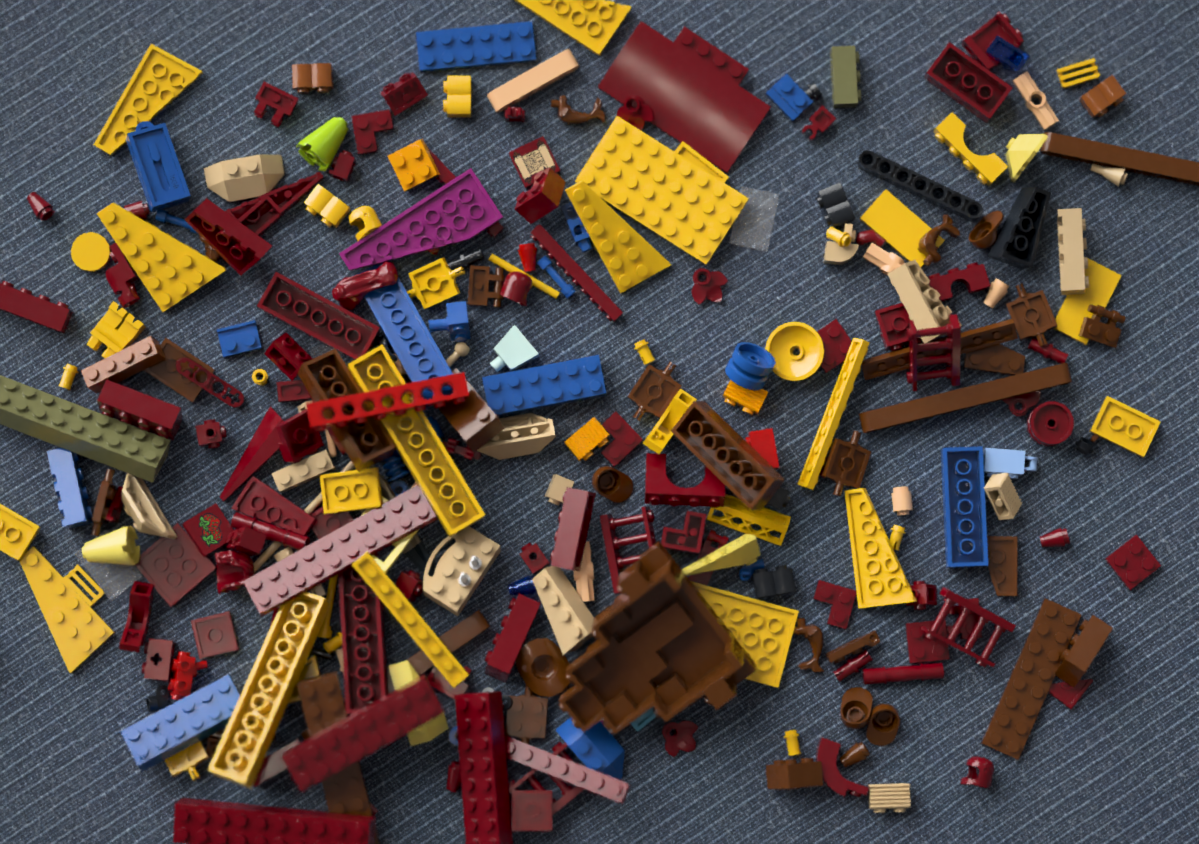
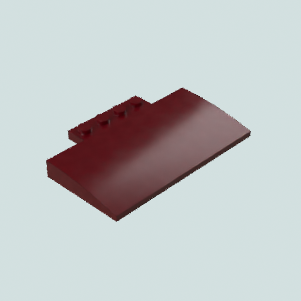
M642 21L636 27L597 87L623 105L629 95H639L643 99L644 104L648 105L653 111V121L648 122L678 142H685L725 173H728L771 108V106L739 86L749 71L747 67L686 27H683L675 41L672 42ZM636 101L632 102L633 107H637Z

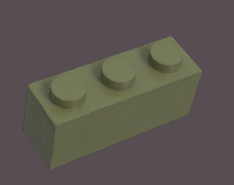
M832 46L830 60L833 108L857 107L858 101H861V90H857V82H860V71H856V63H859V51H855V46Z

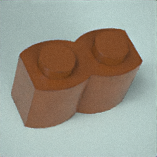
M332 64L292 65L294 91H297L299 94H308L309 90H317V93H328L330 89H333Z
M1111 75L1082 95L1079 100L1092 118L1095 116L1100 118L1108 112L1107 108L1113 104L1116 107L1122 103L1126 92L1115 77Z

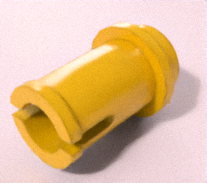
M830 227L826 232V237L837 242L840 247H847L852 241L849 233H843L834 227Z
M645 339L634 344L636 347L634 349H637L644 365L655 360L647 345L649 342H646Z
M66 364V367H63L65 370L59 386L71 390L76 373L78 374V367Z
M257 369L253 372L252 379L258 385H265L268 382V375L265 370ZM260 375H263V379H262V380H258L257 377H259Z
M894 525L890 529L892 532L889 541L893 549L899 551L903 534H906V532H904V527Z
M337 632L335 637L323 643V647L328 654L342 646V632Z
M796 730L785 731L783 736L786 738L788 756L801 754L797 737L799 733Z

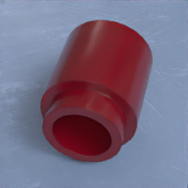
M142 200L124 206L125 210L132 212L143 220H147V215H150L148 204H143Z

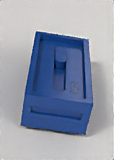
M149 121L138 123L134 132L127 133L126 142L151 213L188 202L191 195L166 124L162 123L154 126Z

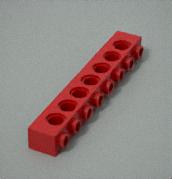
M462 372L306 404L311 430L315 429L316 432L328 430L327 427L335 425L336 428L347 426L349 422L355 421V424L367 422L369 418L375 417V420L385 419L388 414L394 413L395 416L407 414L406 411L414 409L415 412H421L426 410L428 406L434 405V408L446 406L448 402H454V404L466 402L465 399L469 397L465 373ZM447 386L452 389L453 393L450 396H445L441 389ZM426 390L431 391L433 398L430 400L424 399L422 392ZM409 394L413 397V402L406 404L403 402L402 397ZM389 398L394 402V405L386 408L382 401ZM370 402L373 404L374 409L367 412L363 409V404ZM346 406H350L354 409V414L347 416L343 413V409ZM331 410L335 416L333 419L327 420L323 417V413Z

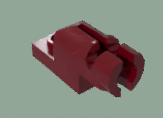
M114 243L109 246L112 251L109 254L115 263L118 262V264L105 271L106 280L114 294H121L118 300L123 308H127L140 300L134 283L131 284L139 278L118 245Z

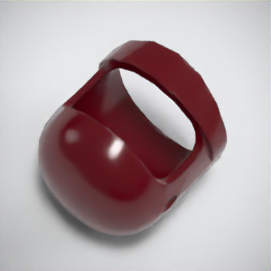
M510 272L505 278L500 295L526 307L528 303L527 295L533 286L532 279L521 272Z
M980 756L969 758L966 763L969 767L968 775L966 778H961L960 784L990 789L994 774V764L989 759ZM976 767H978L979 770H980L978 776H977Z

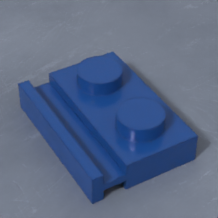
M787 73L766 92V95L792 122L813 103L809 96Z
M255 320L217 329L224 358L262 349Z

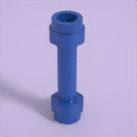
M165 210L157 211L155 220L162 223L169 222L190 229V232L198 234L185 219L170 215Z
M546 256L537 262L542 271L545 270L562 289L561 293L567 299L576 292L570 283L567 284L551 266L552 262Z

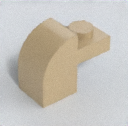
M845 224L843 233H849L852 238L851 242H854L856 230H852L853 224ZM827 241L824 263L834 265L847 263L857 252L858 245L850 243L847 247H840L837 242Z

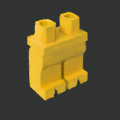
M113 301L106 314L90 332L92 336L87 345L94 351H97L104 344L108 348L101 356L107 358L129 347L146 326Z

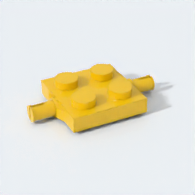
M440 258L408 273L413 289L407 291V293L411 294L409 295L410 298L416 296L421 301L424 309L429 308L460 293L455 278L465 274V271H461L464 268L460 266L455 270H451L445 258Z
M199 741L164 761L173 777L188 771L192 781L200 778L195 767L208 759L209 756L202 742Z

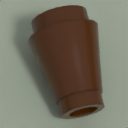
M856 742L840 757V760L846 768L867 760L870 752L863 742Z

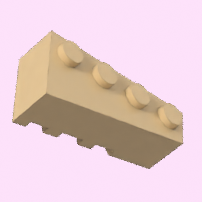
M1082 208L1058 209L1057 226L1061 295L1085 294V288H1089V278L1085 276L1084 269H1088V259L1084 257V250H1087V240L1083 238V231H1086V221L1082 219Z

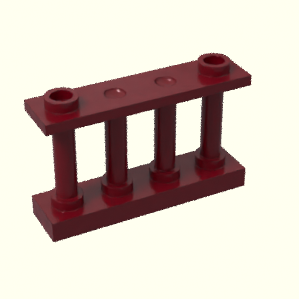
M957 314L949 315V324H946V326L916 330L914 321L910 320L909 329H906V336L909 341L910 372H907L906 376L907 382L912 385L913 391H917V381L942 377L950 379L952 386L960 385L961 327ZM942 334L949 336L945 341L917 344V338ZM946 348L949 350L945 355L917 359V352ZM947 363L948 365L943 370L917 373L918 366Z
M641 507L642 514L619 519L612 518L611 514L600 516L614 594H620L617 583L620 573L623 572L622 568L634 564L640 558V555L626 558L620 557L619 549L621 546L648 541L650 548L656 544L653 527L655 517L650 507ZM644 522L645 534L620 539L616 537L615 529L617 527Z
M943 587L939 594L945 597L943 600L945 603L931 629L922 625L921 629L926 632L925 636L933 641H936L938 638L976 658L975 663L985 668L987 665L994 668L995 664L988 660L1002 632H1005L1006 629L1013 632L1016 625ZM957 603L962 606L960 609L962 611L949 636L945 638L938 634V631L952 605L954 606ZM974 612L978 614L977 619L979 620L963 647L954 641L968 615ZM990 620L995 623V630L980 656L971 650L984 625L988 624Z
M559 742L551 748L553 751L551 754H558L560 757L574 762L564 750L568 746L566 742L564 744ZM533 768L517 782L513 779L508 783L509 793H512V790H519L518 786L526 779L535 790H545L533 775L537 770ZM549 775L560 788L563 795L557 801L555 798L552 799V815L582 792L584 788L577 785L572 788L570 785L567 786L562 779Z

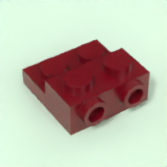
M899 303L875 310V316L886 351L891 350L893 352L903 349L902 346L908 345L906 329H909L910 318L904 304ZM919 337L917 338V344H921L922 339Z
M307 409L276 426L281 439L278 445L285 462L298 463L303 460L302 457L316 453L317 449L324 445L320 433L310 428Z

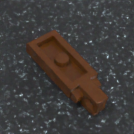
M873 630L825 653V656L829 662L834 661L836 664L843 661L845 655L849 653L854 655L863 650L862 647L865 645L873 647L880 642L876 631Z

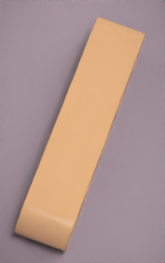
M570 49L564 50L487 94V97L496 113H499L575 71L579 64Z

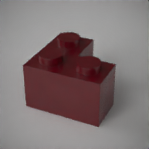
M551 167L544 171H539L534 177L535 181L532 188L527 192L520 193L516 199L515 210L530 224L559 206L566 181Z
M686 511L683 530L663 527L661 544L665 549L699 555L707 514Z

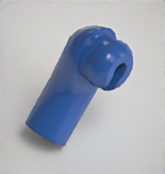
M757 559L755 563L749 566L744 564L739 571L740 579L747 581L755 570L765 568L764 560Z

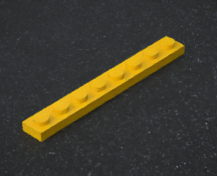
M853 338L797 485L813 490L817 484L819 473L825 464L826 455L832 446V439L840 425L842 413L846 409L847 400L853 391L855 379L861 370V364L868 352L870 342Z
M368 552L352 564L453 688L469 676Z

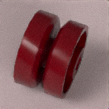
M1048 401L1037 406L1027 419V431L1030 438L1044 447L1055 446L1065 441L1071 435L1074 427V418L1071 411L1064 404L1056 401ZM1050 421L1053 423L1051 427L1048 425Z

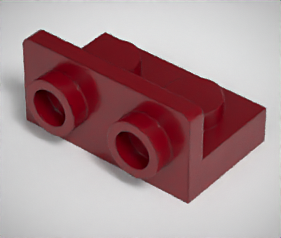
M414 73L402 75L398 82L386 85L383 88L384 91L380 92L395 116L428 96Z

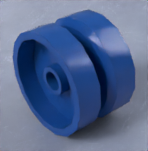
M741 342L737 344L732 358H730L725 368V372L730 380L737 385L750 390H760L766 384L768 375L771 374L776 362L771 353L764 348L749 342Z

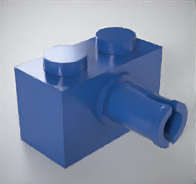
M466 301L446 303V318L429 320L430 333L448 330L451 341L464 342L467 339H471Z

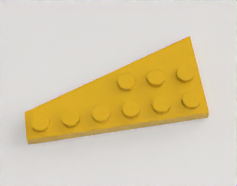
M151 44L100 132L94 146L112 156L126 143L127 133L134 132L138 123L151 121L203 72Z
M582 180L565 189L619 293L628 290L672 265Z

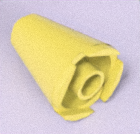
M125 526L90 540L82 547L83 558H86L88 562L130 566L138 564L140 545L136 546L135 539H138V535L132 526Z

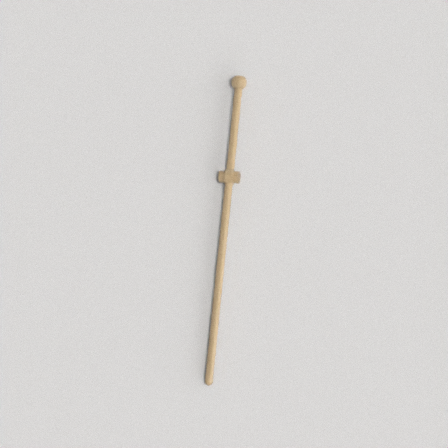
M458 342L454 347L455 351L446 360L449 368L460 356L463 357L469 353L470 348L464 342ZM352 461L340 472L352 471L355 468ZM321 492L304 511L311 514L323 502ZM274 541L253 563L254 572L268 560L282 543Z

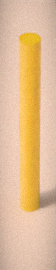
M493 253L491 254L489 261L508 272L517 271L528 275L532 279L534 287L555 299L558 298L559 291Z

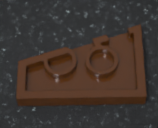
M996 344L965 353L963 368L1017 375L1023 373L1025 356L1001 344Z
M987 536L988 569L997 596H1018V537Z

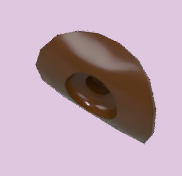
M537 638L526 643L520 649L516 658L517 669L524 682L534 693L539 696L552 697L561 693L570 684L565 672L570 663L553 641L548 638Z

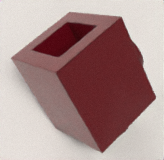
M413 570L402 571L395 583V586L408 602H415L416 598L423 592V579L419 578L421 575Z

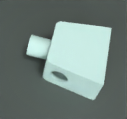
M514 325L494 347L498 357L490 362V365L496 372L504 366H507L512 372L537 358L539 353Z

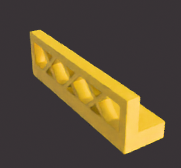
M725 494L724 507H711L706 520L746 534H753L757 538L781 546L791 517L764 507L762 510H750L739 498ZM714 509L722 511L725 516L718 517L712 514ZM732 518H741L743 523H735ZM758 524L762 529L754 530L751 525ZM770 531L781 532L780 538L771 536Z

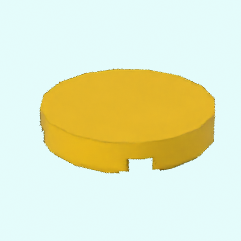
M93 232L83 233L72 244V260L84 271L94 272L102 269L110 260L109 253L111 249L107 240L100 234Z

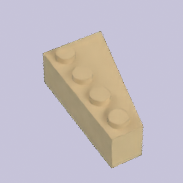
M916 260L905 263L888 273L891 284L895 287L900 301L904 304L910 320L914 321L917 330L942 327L949 324V315L952 313L948 305L944 307L939 300L941 295L937 290L929 286L930 280ZM946 334L920 338L924 343H928Z
M549 566L544 568L532 580L562 654L565 655L577 650L594 636L591 632L593 630L591 627L594 617L560 567Z

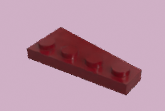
M255 476L251 477L231 508L307 536L317 521L315 517Z

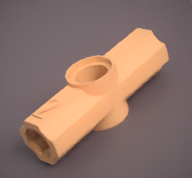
M1028 71L1013 80V83L1026 102V107L1032 111L1043 130L1048 129L1059 121L1047 103L1045 94L1038 89ZM1037 97L1040 100V104H1033L1031 98Z
M873 243L870 244L862 257L879 267L880 271L887 276L888 273L905 264V261L898 255L891 252L888 253Z
M586 541L580 571L573 570L576 592L583 602L594 601L593 562H591L590 541Z

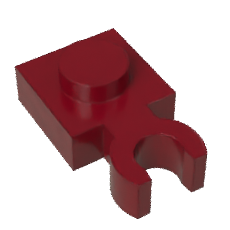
M822 105L809 118L808 121L811 125H806L801 133L804 134L805 131L810 130L812 135L809 137V140L812 141L816 137L818 130L823 134L836 118Z
M508 107L505 110V122H525V110H522L521 107Z

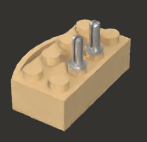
M470 526L452 537H446L435 548L427 562L423 578L424 596L454 615L459 616L501 552L500 545ZM455 539L456 542L442 555L434 575L430 577L428 574L435 556L448 542Z

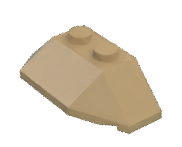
M254 155L221 161L204 168L207 188L228 202L257 198L271 192L285 175L281 155Z
M533 413L500 418L499 420L505 429L477 451L498 460L539 453L556 437L553 420Z
M127 473L121 500L125 505V512L134 520L133 525L140 533L171 539L177 538L143 479Z

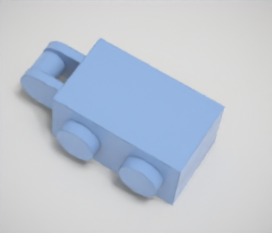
M995 448L983 449L984 473H987V477H991L993 474L1008 473L1010 479H1018V476L1024 475V471H1037V457L1025 456V451ZM1025 460H1029V467H1024Z

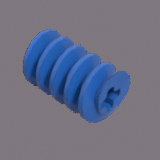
M396 449L392 456L381 461L387 462L382 466L383 469H389L385 473L386 477H392L388 480V483L399 480L410 472L403 469L406 464L401 462L402 458L398 455Z

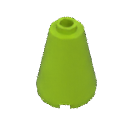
M333 117L296 145V147H300L298 150L299 154L310 165L314 166L317 164L320 166L318 170L326 171L330 167L348 132L347 122L341 117Z

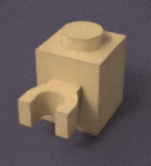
M554 474L545 494V497L549 498L548 502L557 506L560 503L563 504V494L567 487H573L574 481Z

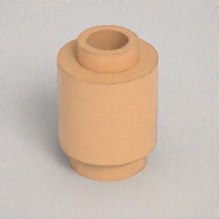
M909 487L893 488V493H891L893 512H897L898 516L909 515V511L913 510Z

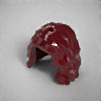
M230 550L215 553L217 589L219 594L228 593L231 590L237 591L240 587L245 586L244 580L255 575L253 561L248 555Z

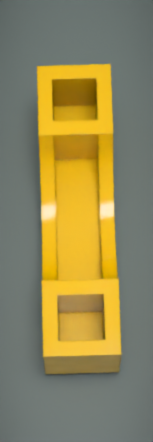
M951 112L935 128V138L940 143H945L953 156L961 158L964 161L963 165L969 171L973 170L977 174V179L982 184L990 186L1008 166L995 153L986 156L972 153L966 147L963 139L966 125Z

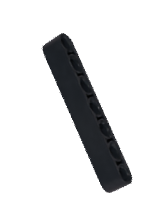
M865 150L858 157L857 165L862 171L967 221H976L983 212V207L979 202L875 152ZM867 156L871 159L872 163L865 165L862 162V158ZM886 165L889 168V172L882 173L879 167ZM897 174H905L907 181H899ZM922 182L925 187L924 190L916 189L915 183ZM939 190L942 193V198H935L933 191ZM957 199L960 202V206L953 207L950 200ZM969 207L976 208V216H972L969 214Z

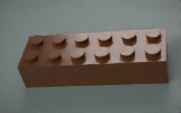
M336 348L303 363L298 372L300 379L315 402L362 393L361 388ZM369 402L363 404L365 411L370 412L373 410ZM346 406L343 409V413L351 416L354 414V409ZM331 410L323 413L327 420H331L335 416ZM375 417L369 418L367 422L355 424L354 421L347 423V426L336 428L335 425L330 426L358 472L392 456L397 447L381 420H375Z
M693 401L671 430L750 510H762L785 481L705 401Z

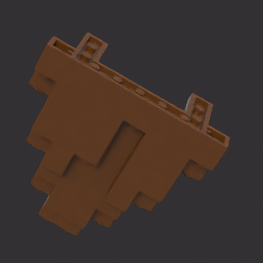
M658 541L642 553L637 562L620 573L617 583L619 586L617 588L621 594L614 599L612 605L594 617L591 627L593 630L591 632L597 640L587 647L586 653L567 666L565 671L567 673L566 677L570 683H575L576 685L560 696L559 706L564 713L568 712L572 717L573 725L577 729L580 728L583 732L603 719L604 726L616 734L652 707H654L653 711L657 717L663 718L666 722L704 694V699L708 705H713L717 710L736 696L737 684L754 673L757 665L661 542Z

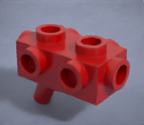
M178 651V656L172 660L171 671H174L173 679H170L168 684V690L171 691V699L181 700L190 695L192 679L197 676V670L208 668L206 660L195 663L196 657H191L188 652Z

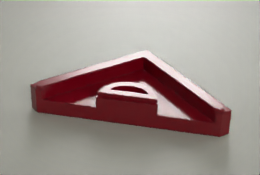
M119 486L105 520L119 523L123 507L121 500L123 487Z
M1079 680L1075 687L1066 682L1053 683L1048 693L1072 710L1094 680Z

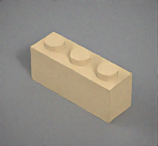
M324 450L271 474L279 492L283 493L320 477L319 475L334 471L336 468L329 452Z

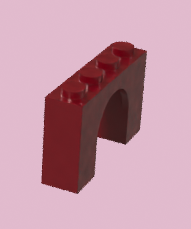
M646 453L645 504L724 507L725 484L706 465L704 479L700 484L691 488H681L671 483L667 478L666 454Z

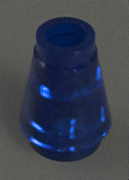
M528 575L508 584L510 596L519 594L530 595L537 592L532 580L535 576L530 577Z

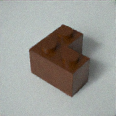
M801 758L800 763H796V759L773 760L772 765H766L768 789H791L823 785L821 761H813V758Z

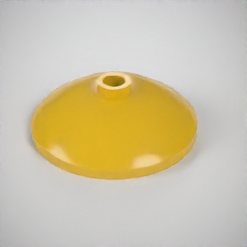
M788 322L777 327L770 334L765 350L775 358L776 364L772 371L777 376L790 381H800L812 376L819 369L824 358L822 338L814 328L801 322ZM796 348L800 350V354L798 356L794 355V350Z

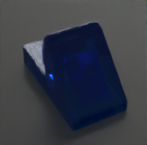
M998 35L986 50V54L1003 63L1004 69L1019 72L1030 57V55Z

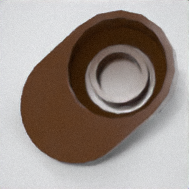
M993 211L987 214L972 229L968 238L974 247L987 249L993 246L998 237L996 228L1004 217L1001 211Z
M604 466L597 469L593 474L592 486L603 497L620 503L631 495L633 482L628 475L619 470Z
M854 687L844 693L840 716L846 727L861 729L868 724L873 703L872 695L868 690Z
M879 704L873 708L866 730V736L872 744L884 746L890 744L895 739L900 725L898 710L890 704Z

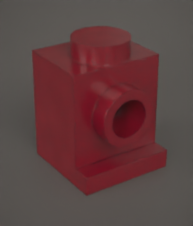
M342 150L339 157L334 158L332 163L334 170H329L330 177L349 183L356 163L352 153Z
M530 542L521 548L522 553H520V556L532 574L549 564V561L536 543L532 545ZM531 553H535L537 555V559L531 560L529 558V555Z

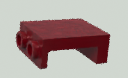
M999 11L972 35L967 36L961 45L976 62L990 71L1020 47L1024 40L1022 39V33L1012 27L1006 14L1002 15Z

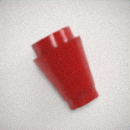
M535 243L520 244L518 253L524 272L535 271L537 255Z

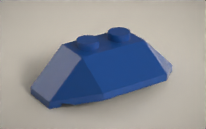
M570 717L556 729V732L587 768L618 780L622 779L625 750L600 721L583 732L580 728L577 729L573 725L572 717Z

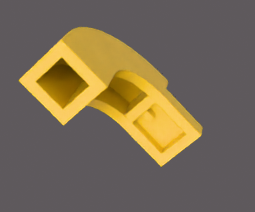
M680 388L643 444L650 450L660 454L674 435L671 432L673 427L693 401L697 399Z

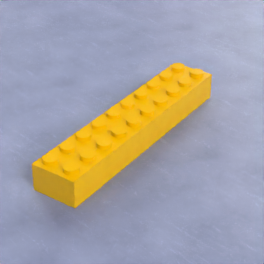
M383 344L348 364V369L362 392L406 384ZM406 394L402 397L404 403L410 404L413 402V397ZM389 398L382 401L386 408L394 405V402ZM413 409L406 411L407 414L395 416L394 413L388 414L387 418L381 419V422L396 444V450L428 500L448 536L452 537L484 518L485 513L424 412H415Z
M305 592L280 606L208 769L213 775L249 789L252 788L330 608V604L325 598Z

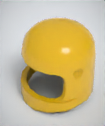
M361 206L352 211L349 216L350 225H355L359 229V232L355 235L357 241L382 226L375 210L370 206Z

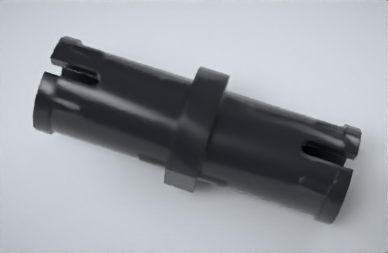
M477 248L464 255L463 253L460 254L459 257L448 261L447 264L451 270H455L460 266L466 269L469 268L468 265L483 260L484 256L480 248Z

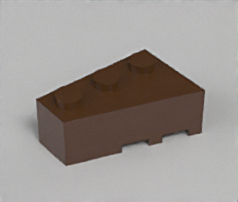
M1094 615L1091 616L1089 621L1086 619L1079 627L1081 633L1074 635L1069 643L1072 647L1070 650L1066 648L1060 657L1063 661L1055 672V676L1072 687H1075L1113 629V627Z

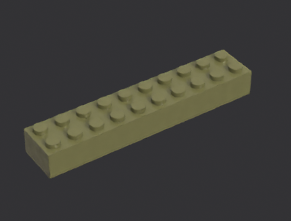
M0 375L1 425L149 482H154L168 456L171 440Z

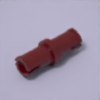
M1035 337L1032 338L1028 349L1043 355V358L1047 359L1048 357L1060 364L1065 363L1069 355L1054 348L1052 344L1040 347Z
M864 650V652L852 660L848 659L846 664L833 671V673L841 682L855 672L856 674L859 672L858 669L873 660L868 652Z

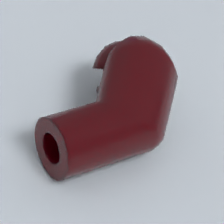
M874 230L861 231L856 237L858 245L873 242L881 247L886 241Z

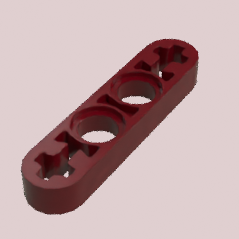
M182 357L177 360L175 368L179 374L231 407H239L243 404L244 396L239 390L189 358ZM188 361V366L194 369V366L198 367L193 372L192 377L188 376L191 374L188 370L181 371V362L185 363ZM200 371L205 372L207 375V379L203 383H199L196 380V375ZM221 382L223 384V391L221 393L213 391L214 383ZM228 387L231 389L228 391L230 394L235 395L236 393H238V402L234 401L232 404V399L227 395L225 396V399L222 398V396L227 392Z

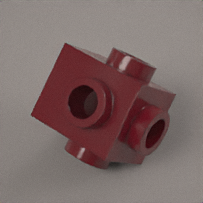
M215 419L206 420L203 425L195 426L200 447L208 446L209 449L220 447V443H225L224 438L227 437L226 428L221 426L220 422H216Z
M915 581L913 585H910L917 602L906 603V606H913L914 610H926V606L937 605L936 585L925 584V581Z

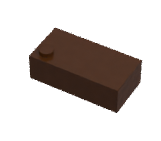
M457 368L452 371L453 374L460 373ZM466 380L469 392L468 399H465L466 402L460 404L448 402L446 406L440 407L438 410L470 449L475 452L505 429V427Z

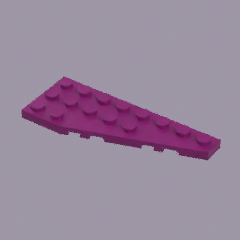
M470 168L339 253L348 269L352 271L470 240L503 219V216Z

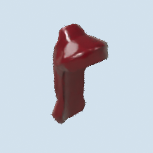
M385 261L377 269L352 277H344L332 290V296L341 307L346 310H353L368 292L396 284L398 280L397 269L394 263Z

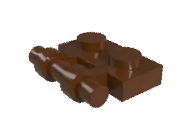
M470 265L468 305L487 306L488 299H494L493 307H501V301L504 300V297L500 295L503 282L505 281V276H503L504 268L497 267L495 275L490 274L489 266ZM489 281L495 282L494 292H488Z
M1090 304L1088 312L1093 313L1092 318L1084 317L1079 336L1111 348H1116L1122 329L1116 328L1115 325L1117 322L1123 324L1126 317L1120 315L1117 311H1109L1103 306ZM1100 318H1108L1107 324L1100 322Z

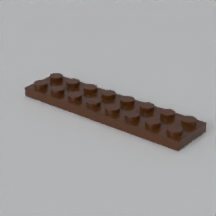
M1044 598L981 744L1019 760L1056 675L1055 672L1062 661L1060 657L1068 647L1082 614Z

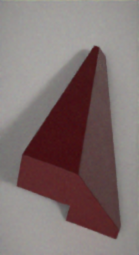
M316 172V174L310 177L302 178L293 184L275 189L259 196V198L241 203V205L235 208H229L225 212L261 237L313 189L324 176L320 172Z
M272 407L266 412L222 491L220 498L223 502L234 494L280 450L278 443L281 442L276 426L284 422V420Z

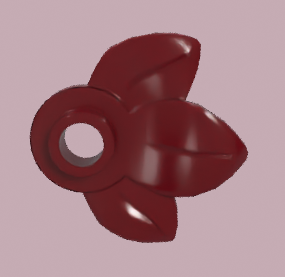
M636 94L629 95L625 99L624 106L620 107L617 111L618 117L641 131L645 126V121H653L652 109L644 104L643 99ZM633 101L637 102V107H633Z
M706 268L696 270L693 274L694 286L691 290L694 301L698 305L705 298L713 302H721L722 290L720 286L728 282L725 275L719 271L710 272ZM705 275L706 281H700L699 276Z
M1036 391L1003 399V402L1009 405V410L1013 415L1023 416L1027 413L1029 407L1035 406L1038 403L1041 393ZM1017 403H1020L1022 405L1021 410H1017L1015 408V405Z
M682 720L679 723H666L663 726L662 735L666 739L665 749L667 753L675 757L679 750L685 752L694 751L696 749V742L692 734L697 731L698 726L689 720ZM675 729V734L671 736L670 730Z

